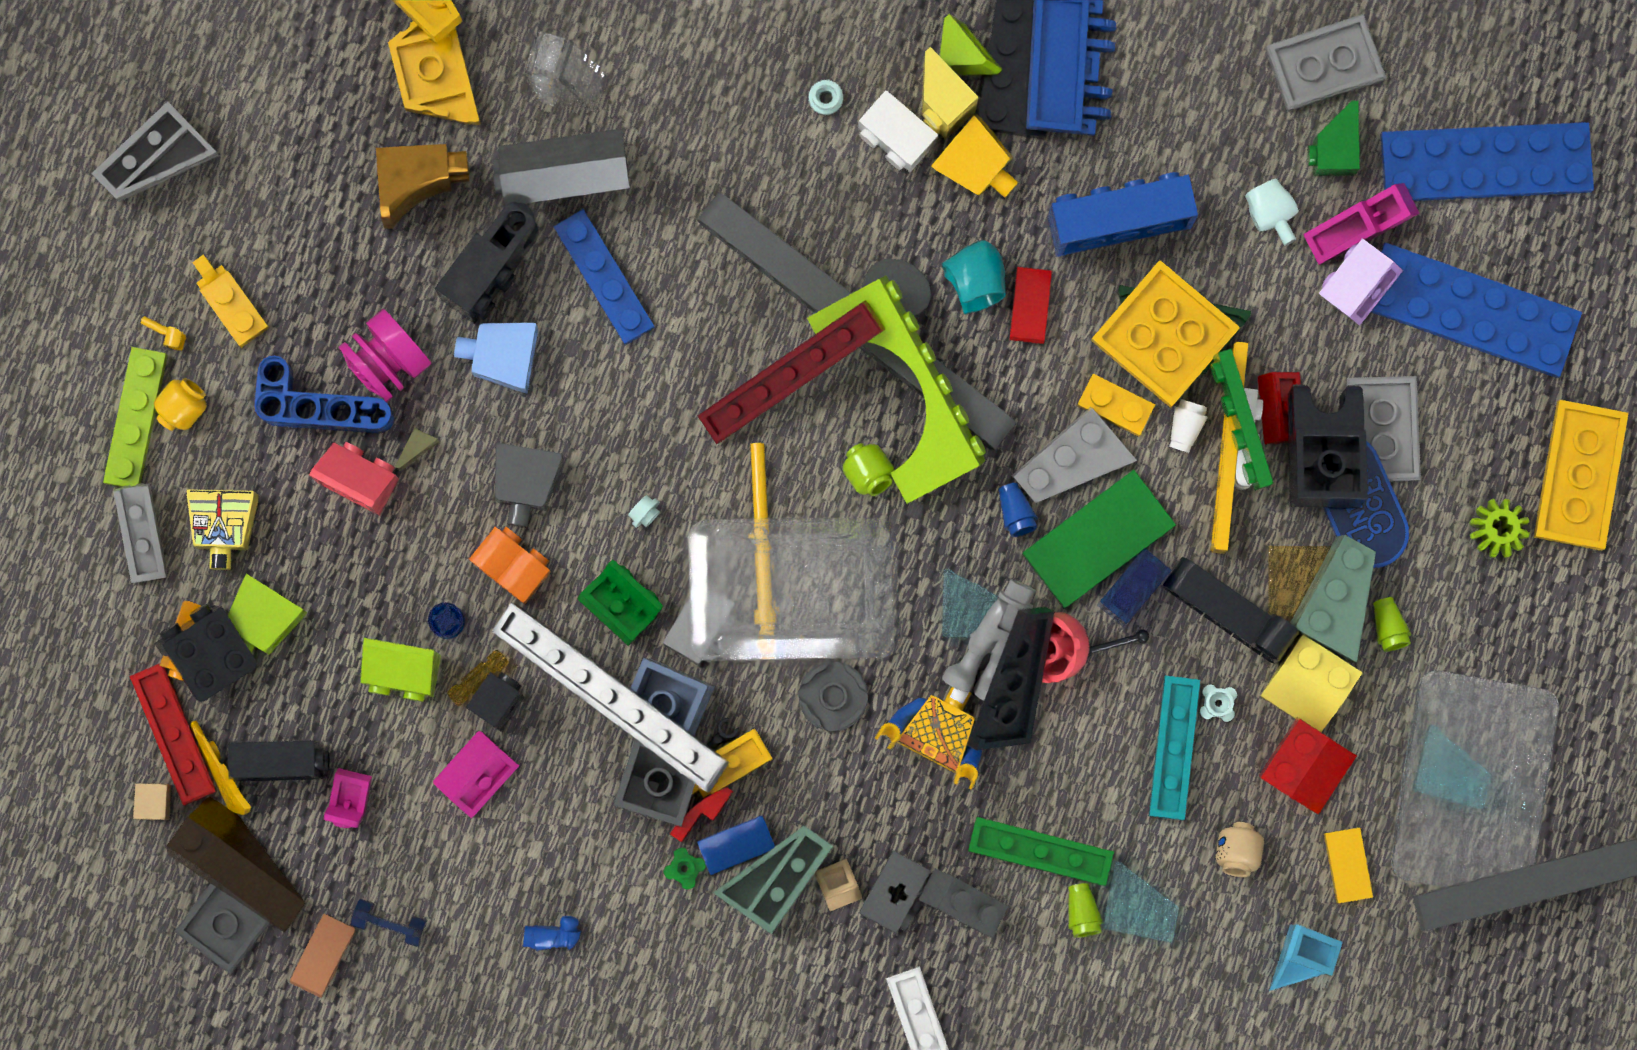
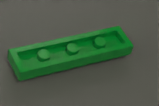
M1232 349L1219 352L1213 356L1214 363H1211V371L1215 382L1222 384L1225 396L1221 397L1226 417L1232 416L1236 429L1231 432L1232 439L1237 451L1242 450L1246 464H1242L1245 480L1248 485L1253 484L1255 491L1269 487L1274 483Z
M976 817L968 852L1102 886H1106L1114 851Z

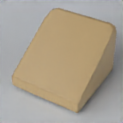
M135 784L133 819L170 820L171 785Z
M847 859L815 872L830 911L862 899L861 892Z

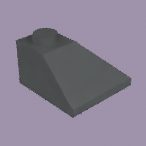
M635 739L617 792L614 807L682 827L695 783Z

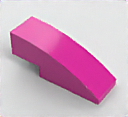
M1399 183L1392 185L1366 201L1357 203L1303 235L1315 259L1321 265L1346 253L1350 247L1358 244L1362 238L1368 242L1420 214L1406 185Z

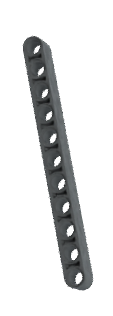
M720 192L716 194L696 219L706 230L737 252V254L764 273V275L813 313H817L852 294ZM869 342L859 347L924 398L917 377L899 356L882 346ZM936 359L933 363L939 374L944 373L952 386L953 392L950 393L956 405L960 404L967 413L969 423L966 425L972 436L977 435L987 448L995 451L1014 428L1016 422L1006 412Z

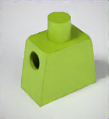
M246 574L228 617L250 652L257 647L270 655L305 617L307 612Z

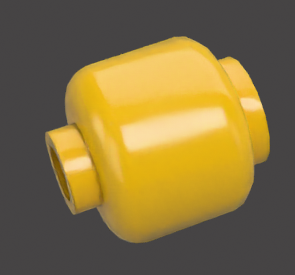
M184 378L182 381L177 379L170 381L154 401L155 410L159 414L156 419L162 426L171 431L175 428L180 430L190 429L206 410L205 392L195 382Z

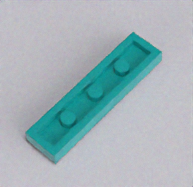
M1164 676L1148 815L1150 817L1185 820L1200 680Z

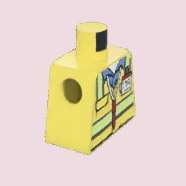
M187 490L193 544L198 549H210L209 569L231 570V550H248L259 497L256 492Z

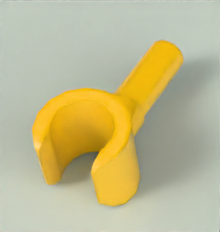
M146 316L142 318V325L161 335H165L163 346L179 351L183 350L186 335L174 327L161 325Z

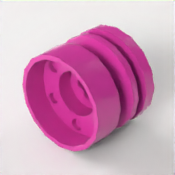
M381 309L366 322L373 336L369 342L359 334L354 333L352 338L361 347L359 351L355 353L346 342L342 343L338 348L342 352L349 369L370 392L389 402L393 396L384 386L387 381L390 380L401 391L404 386L397 376L401 369L411 377L416 378L432 363L385 309Z

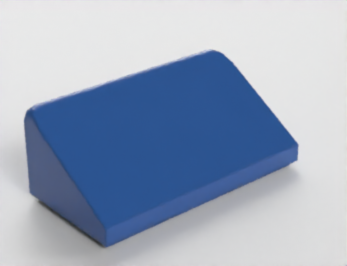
M763 815L697 841L710 875L765 854L775 847Z

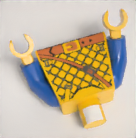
M951 687L944 701L933 695L928 699L917 698L898 709L888 723L884 724L877 732L876 740L881 735H886L890 738L891 743L887 747L888 749H892L898 743L956 774L954 784L957 785L960 777H966L971 782L969 789H973L982 750H975L968 746L975 726V718L963 712L972 694L971 692H963Z

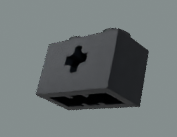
M502 671L498 677L490 672L466 708L501 732L524 699V696L518 692L522 686Z

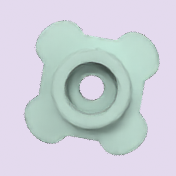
M1214 685L1204 687L1202 694L1205 699L1204 706L1200 709L1201 716L1205 719L1217 717L1221 718L1224 722L1231 721L1235 716L1233 711L1234 700L1237 698L1235 689L1232 687L1226 689L1215 688ZM1216 700H1220L1222 702V705L1220 707L1216 706Z

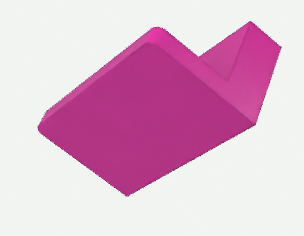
M478 731L433 780V784L456 806L473 818L519 765L483 732Z

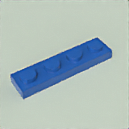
M584 209L553 226L624 345L654 329L652 321Z

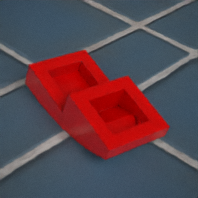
M1017 267L1009 340L1044 344L1051 270Z
M726 787L703 799L685 814L682 827L675 826L670 835L683 843L700 816L703 814L712 821H715L734 792Z

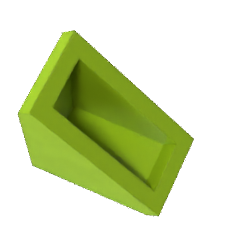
M951 14L944 18L940 57L957 75L998 74L1002 70L965 23Z

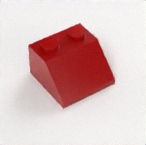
M1297 717L1264 766L1259 777L1293 800L1319 814L1357 755Z

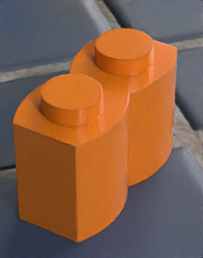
M494 527L469 560L525 605L551 573L546 567L549 560L534 548L528 553L518 544L522 539L508 527H505L502 531Z

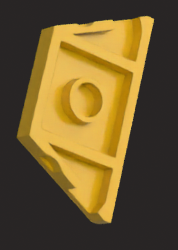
M412 21L408 29L399 32L388 42L406 111L472 125L481 124L456 27L436 44Z

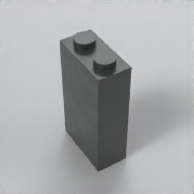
M622 128L498 146L499 159H493V178L496 195L503 194L505 206L513 202L524 204L630 188Z

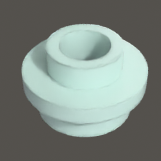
M830 80L817 82L809 92L810 106L815 112L822 115L835 113L843 103V92L840 86ZM822 93H830L833 99L830 103L824 104L820 101L819 97Z
M647 495L644 496L628 514L633 520L632 525L636 528L641 524L645 527L649 526L660 513L657 509L660 502L656 498L652 500Z

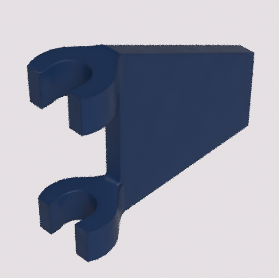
M359 899L352 915L351 926L365 930L368 921L377 926L405 934L406 944L419 947L427 920L413 916L409 926L370 914L374 903Z

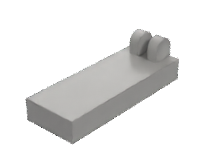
M140 483L135 486L128 485L115 489L113 493L131 583L166 578L167 568L150 483Z

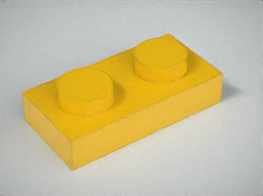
M1092 374L1077 404L1078 407L1084 410L1090 407L1093 408L1102 419L1138 437L1156 405L1095 374Z

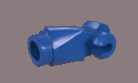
M563 916L560 919V927L525 925L523 947H531V949L541 951L567 946V949L570 950L576 945L581 935V930L577 929L579 920L573 916Z

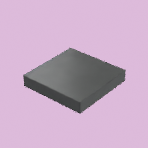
M210 883L174 932L229 974H232L270 923Z

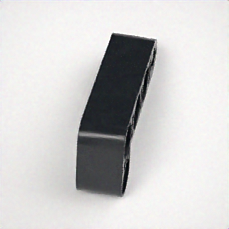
M1181 557L1162 585L1167 592L1200 615L1205 613L1203 617L1229 635L1234 633L1232 637L1258 655L1263 653L1261 657L1273 664L1281 660L1299 634V630L1287 620L1276 614L1270 616L1187 558Z

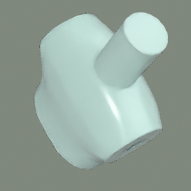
M1277 178L1252 189L1245 195L1249 204L1251 218L1258 231L1275 228L1284 246L1296 241V237L1287 221L1293 218L1299 210L1291 194L1280 184Z

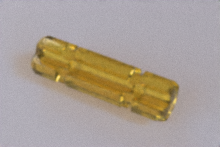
M494 650L486 657L487 661L485 663H479L461 679V684L458 685L456 683L448 690L447 695L455 705L461 706L469 699L468 695L471 693L475 694L490 672L492 674L496 671L500 672L508 665L507 658L499 650Z

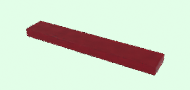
M865 300L697 416L715 443L719 444L886 329Z

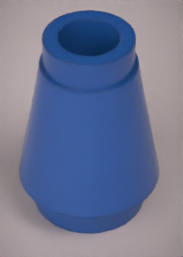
M1010 483L999 488L998 492L1004 527L1006 531L1010 532L1011 537H1020L1036 530V520L1038 517L1019 488L1018 483Z

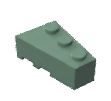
M1346 535L1337 536L1290 622L1299 630L1298 635L1304 634L1347 662H1357L1376 555L1374 550Z
M803 826L713 893L772 934L830 853L833 846Z

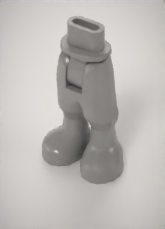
M1011 579L1006 590L999 591V598L988 610L977 630L970 634L969 650L959 663L948 667L944 672L942 679L948 685L963 692H970L983 657L990 653V661L973 689L974 694L983 701L985 700L1018 609L1033 608V605L1030 603L1036 590L1017 580Z

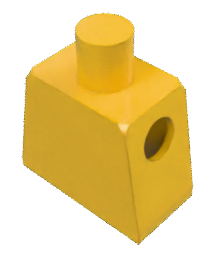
M974 115L931 165L938 172L977 195H982L991 185L1006 198L1019 183L1004 170L1013 159V156L978 115Z

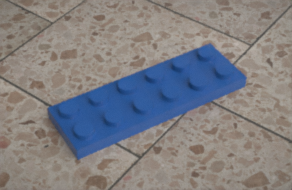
M1589 122L1390 131L1380 134L1384 190L1394 184L1404 183L1413 201L1592 193L1594 191Z
M1386 242L1383 244L1381 252L1394 261L1403 271L1371 313L1555 378L1561 376L1582 314L1581 311Z

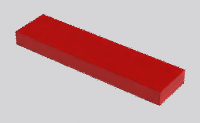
M159 663L131 675L130 679L182 805L186 806L216 793L217 790L171 679L168 676L166 668L159 666Z

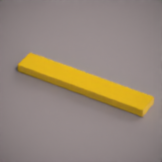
M1236 342L1231 349L1244 387L1248 343ZM1225 413L1211 541L1212 553L1225 554L1228 551L1238 452L1232 439L1231 432L1236 430L1232 416L1226 417Z

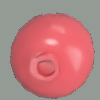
M1054 612L1042 678L1043 683L1061 682L1076 675L1084 667L1090 651L1089 637L1085 628L1076 618L1064 612Z

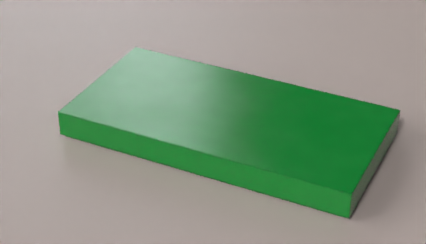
M1132 470L1022 552V555L1062 608L1065 609L1174 528L1176 524L1135 470Z

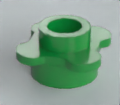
M678 848L674 851V859L671 864L664 868V875L669 880L675 879L680 882L684 889H692L696 884L695 879L697 875L705 869V861L702 858H694L689 855L685 848ZM683 865H686L688 867V871L683 872L681 870V867Z

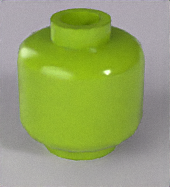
M863 443L853 446L846 453L847 459L843 464V473L859 494L876 496L891 486L893 479L890 473L894 471V466L878 445L868 444L864 446Z

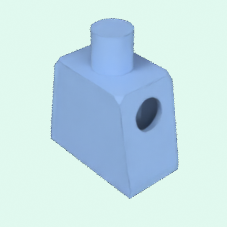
M482 323L479 325L477 339L457 337L454 357L473 360L472 373L475 377L522 393H528L538 327L536 323Z

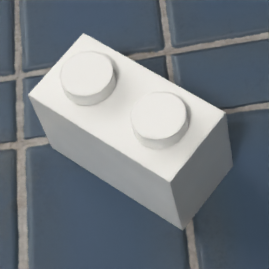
M887 90L858 122V128L861 130L860 137L871 147L875 148L879 145L888 154L885 158L898 170L904 167L911 172L938 141V134Z

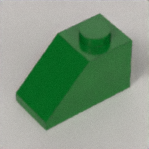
M1351 101L1316 136L1313 145H1308L1307 164L1308 166H1313L1314 176H1355L1359 171L1358 101Z

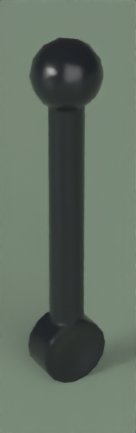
M1140 629L1135 635L1091 646L1087 658L1092 653L1132 642L1145 643L1149 640V633L1144 629Z

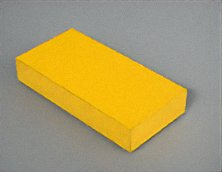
M1354 828L1325 833L1324 838L1337 904L1373 898L1361 829Z

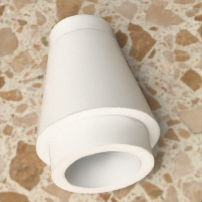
M1181 399L1179 407L1175 406L1169 447L1187 453L1190 452L1191 446H1193L1208 418L1205 416L1207 407Z

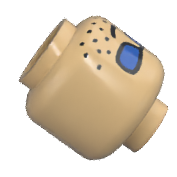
M1235 822L1233 827L1223 829L1219 834L1216 851V862L1223 868V872L1235 877H1248L1251 872L1258 870L1261 866L1264 849L1263 836L1254 831L1253 825L1245 822Z

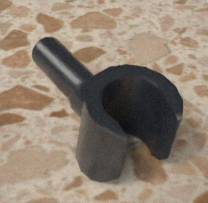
M724 718L719 722L716 734L707 744L712 750L723 741H731L737 735L739 727L730 735L723 733L721 726L729 718Z

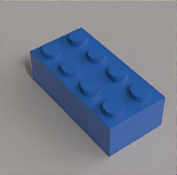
M1171 172L1159 176V181L1145 183L1144 179H1138L1125 183V188L1111 191L1110 186L1091 190V195L1077 198L1076 194H1066L1057 197L1056 203L1051 204L1048 213V222L1056 257L1191 229L1198 216L1189 175L1180 176L1179 172Z

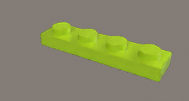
M131 347L103 480L104 484L123 487L128 485L135 486L141 483L156 413L154 401L160 394L168 356L166 353Z

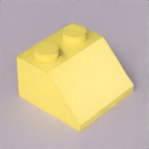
M930 47L925 51L923 66L922 116L925 118L923 122L946 140L976 112L978 96Z
M1302 634L1296 639L1260 696L1296 719L1298 717L1322 732L1344 703L1363 672Z

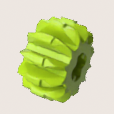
M1491 499L1487 504L1488 509L1483 506H1479L1476 509V513L1480 518H1472L1469 524L1471 526L1479 528L1478 531L1470 534V538L1477 539L1481 537L1483 541L1477 546V549L1481 552L1489 545V556L1491 558H1495L1499 550L1507 558L1512 555L1511 547L1517 551L1524 547L1518 538L1527 539L1530 532L1520 529L1521 526L1529 523V518L1518 519L1516 515L1522 511V507L1518 505L1510 511L1509 499H1504L1500 507L1495 499ZM1502 521V527L1507 529V532L1498 536V530L1493 528L1492 525Z

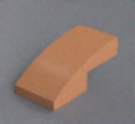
M323 914L295 968L290 983L322 998L338 969V964L349 946L356 929Z

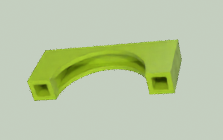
M885 275L807 317L813 331L817 334L866 300L886 329L868 342L882 346L895 353L911 368L917 377L926 404L924 431L917 448L909 459L890 473L905 502L908 504L983 464L986 461L983 456L986 454V450L977 435L972 436L966 425L969 423L966 411L960 404L956 405L950 393L953 392L948 378L944 373L939 374L933 363L936 361V357L932 348L927 342L922 343L917 333L919 325L911 311L906 312L900 302V299L903 298L900 288L894 280L889 281Z

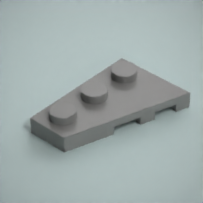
M1090 407L1011 476L1027 495L1037 503L1137 460L1096 411Z

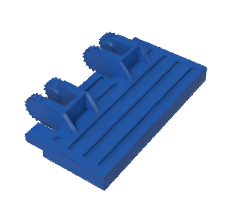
M1034 0L1026 129L1094 136L1096 120L1091 119H1111L1110 109L1083 106L1084 97L1100 100L1112 98L1111 88L1084 85V81L1098 82L1100 52L1110 53L1115 51L1114 42L1087 38L1088 30L1101 32L1116 30V22L1113 20L1088 17L1089 14H1102L1103 0Z

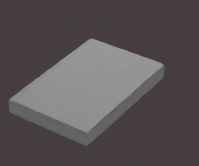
M1364 14L1265 47L1287 112L1386 80V75Z
M1417 376L1346 378V387L1348 385H1356L1363 389L1366 441L1377 452L1389 481H1420Z

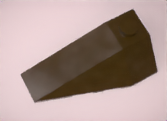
M210 796L185 819L166 845L169 856L284 933L306 904L242 819Z

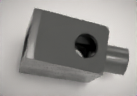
M496 443L495 499L498 503L510 505L508 525L527 528L531 509L547 510L564 463L562 453Z

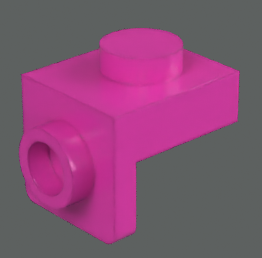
M338 768L334 776L330 802L325 811L324 820L333 822L335 826L341 828H357L366 812L372 776Z

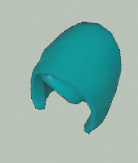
M978 240L961 249L942 263L944 276L957 291L964 314L986 309L1005 298L1006 286L1003 258L997 248L988 241Z

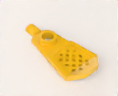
M192 721L190 727L227 808L240 815L248 814L251 806L240 793L234 780L228 778V769L225 764H220L221 756L214 741H207L198 721Z

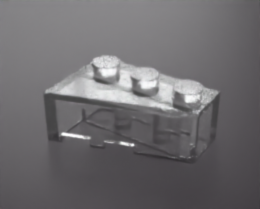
M537 30L525 67V73L532 94L537 95V101L551 106H555L557 102L598 114L610 75L604 71H597L599 65L596 62L590 61L589 64L585 62L587 54L571 40Z

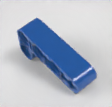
M275 355L268 356L259 364L255 411L269 425L384 433L394 423V412L383 399L293 392V370L283 358ZM274 366L284 367L283 377L276 382L269 381V370ZM271 400L280 401L281 409L279 413L275 416H266L264 410L266 404ZM311 402L316 405V412L311 418H300L299 410L303 404ZM341 405L350 406L351 414L345 421H336L334 419V412L337 407ZM358 406H361L360 409L365 414H374L376 408H380L385 417H380L378 423H374L371 417L360 416Z

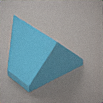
M1297 924L1290 925L1269 991L1323 974L1332 976L1343 942Z

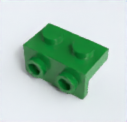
M611 560L606 565L603 572L577 598L627 646L653 623L663 609V605L659 602L656 594L649 589H645L633 578L629 569L619 565L614 560Z

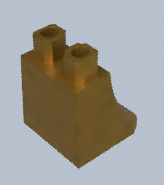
M446 144L376 148L380 212L384 229L394 228L402 216L425 199L451 191V183L470 182L466 151L448 152Z

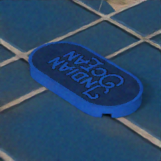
M1366 441L1368 499L1360 508L1323 507L1335 536L1346 535L1374 550L1376 555L1373 568H1380L1391 564L1403 553L1409 539V527L1379 456L1373 446ZM1326 463L1322 465L1325 472L1332 474L1333 470H1329Z

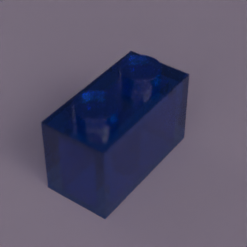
M1144 548L1099 601L1097 606L1124 627L1172 570Z

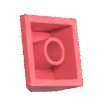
M345 442L343 447L333 443L312 468L309 475L318 484L380 516L399 481V478L392 473L395 467L378 458L375 459L374 463L362 457L363 450L348 442Z

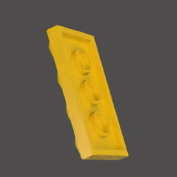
M1557 401L1534 538L1601 551L1605 550L1629 413L1570 401Z

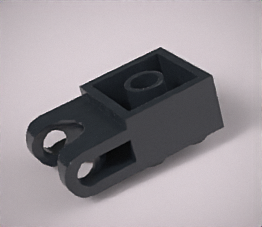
M513 202L504 207L483 236L477 232L434 288L441 301L473 324L479 318L485 320L495 307V303L492 300L500 290L505 293L513 284L516 278L513 272L539 236L538 225L528 206ZM517 224H525L519 231L513 230Z
M1293 384L1289 390L1287 400L1290 507L1360 508L1368 499L1363 389L1360 386L1348 385L1339 397L1338 412L1328 414L1319 411L1314 406L1311 389L1307 385ZM1324 463L1327 464L1329 470H1333L1332 474L1324 471L1322 468Z

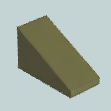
M414 428L395 468L402 471L440 441Z

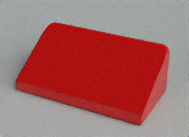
M1270 372L1258 376L1260 400H1263L1262 427L1264 444L1288 443V393L1293 384H1301L1300 372Z

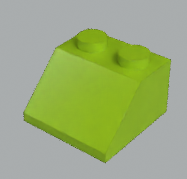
M364 638L361 683L369 686L368 692L389 696L390 690L404 692V699L424 702L425 696L434 697L441 655L435 650Z

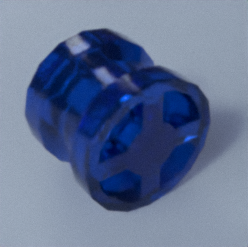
M443 602L435 605L430 610L428 625L430 630L438 637L453 639L463 631L465 617L456 605Z

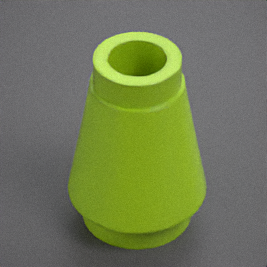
M1393 597L1375 601L1373 606L1375 609L1377 643L1382 645L1383 651H1395L1410 645L1409 636L1412 633Z
M1082 883L1068 887V929L1073 931V936L1081 938L1101 933L1100 925L1103 924V920L1089 884Z

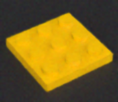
M1159 260L1093 336L1091 341L1166 405L1172 408L1210 364L1213 356L1222 350L1240 327Z

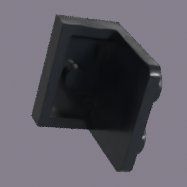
M204 604L191 612L189 615L192 619L182 626L175 623L160 632L162 639L154 643L161 655L169 657L194 698L200 702L211 698L254 670L257 665L255 658L223 607L216 605L209 607L208 604Z

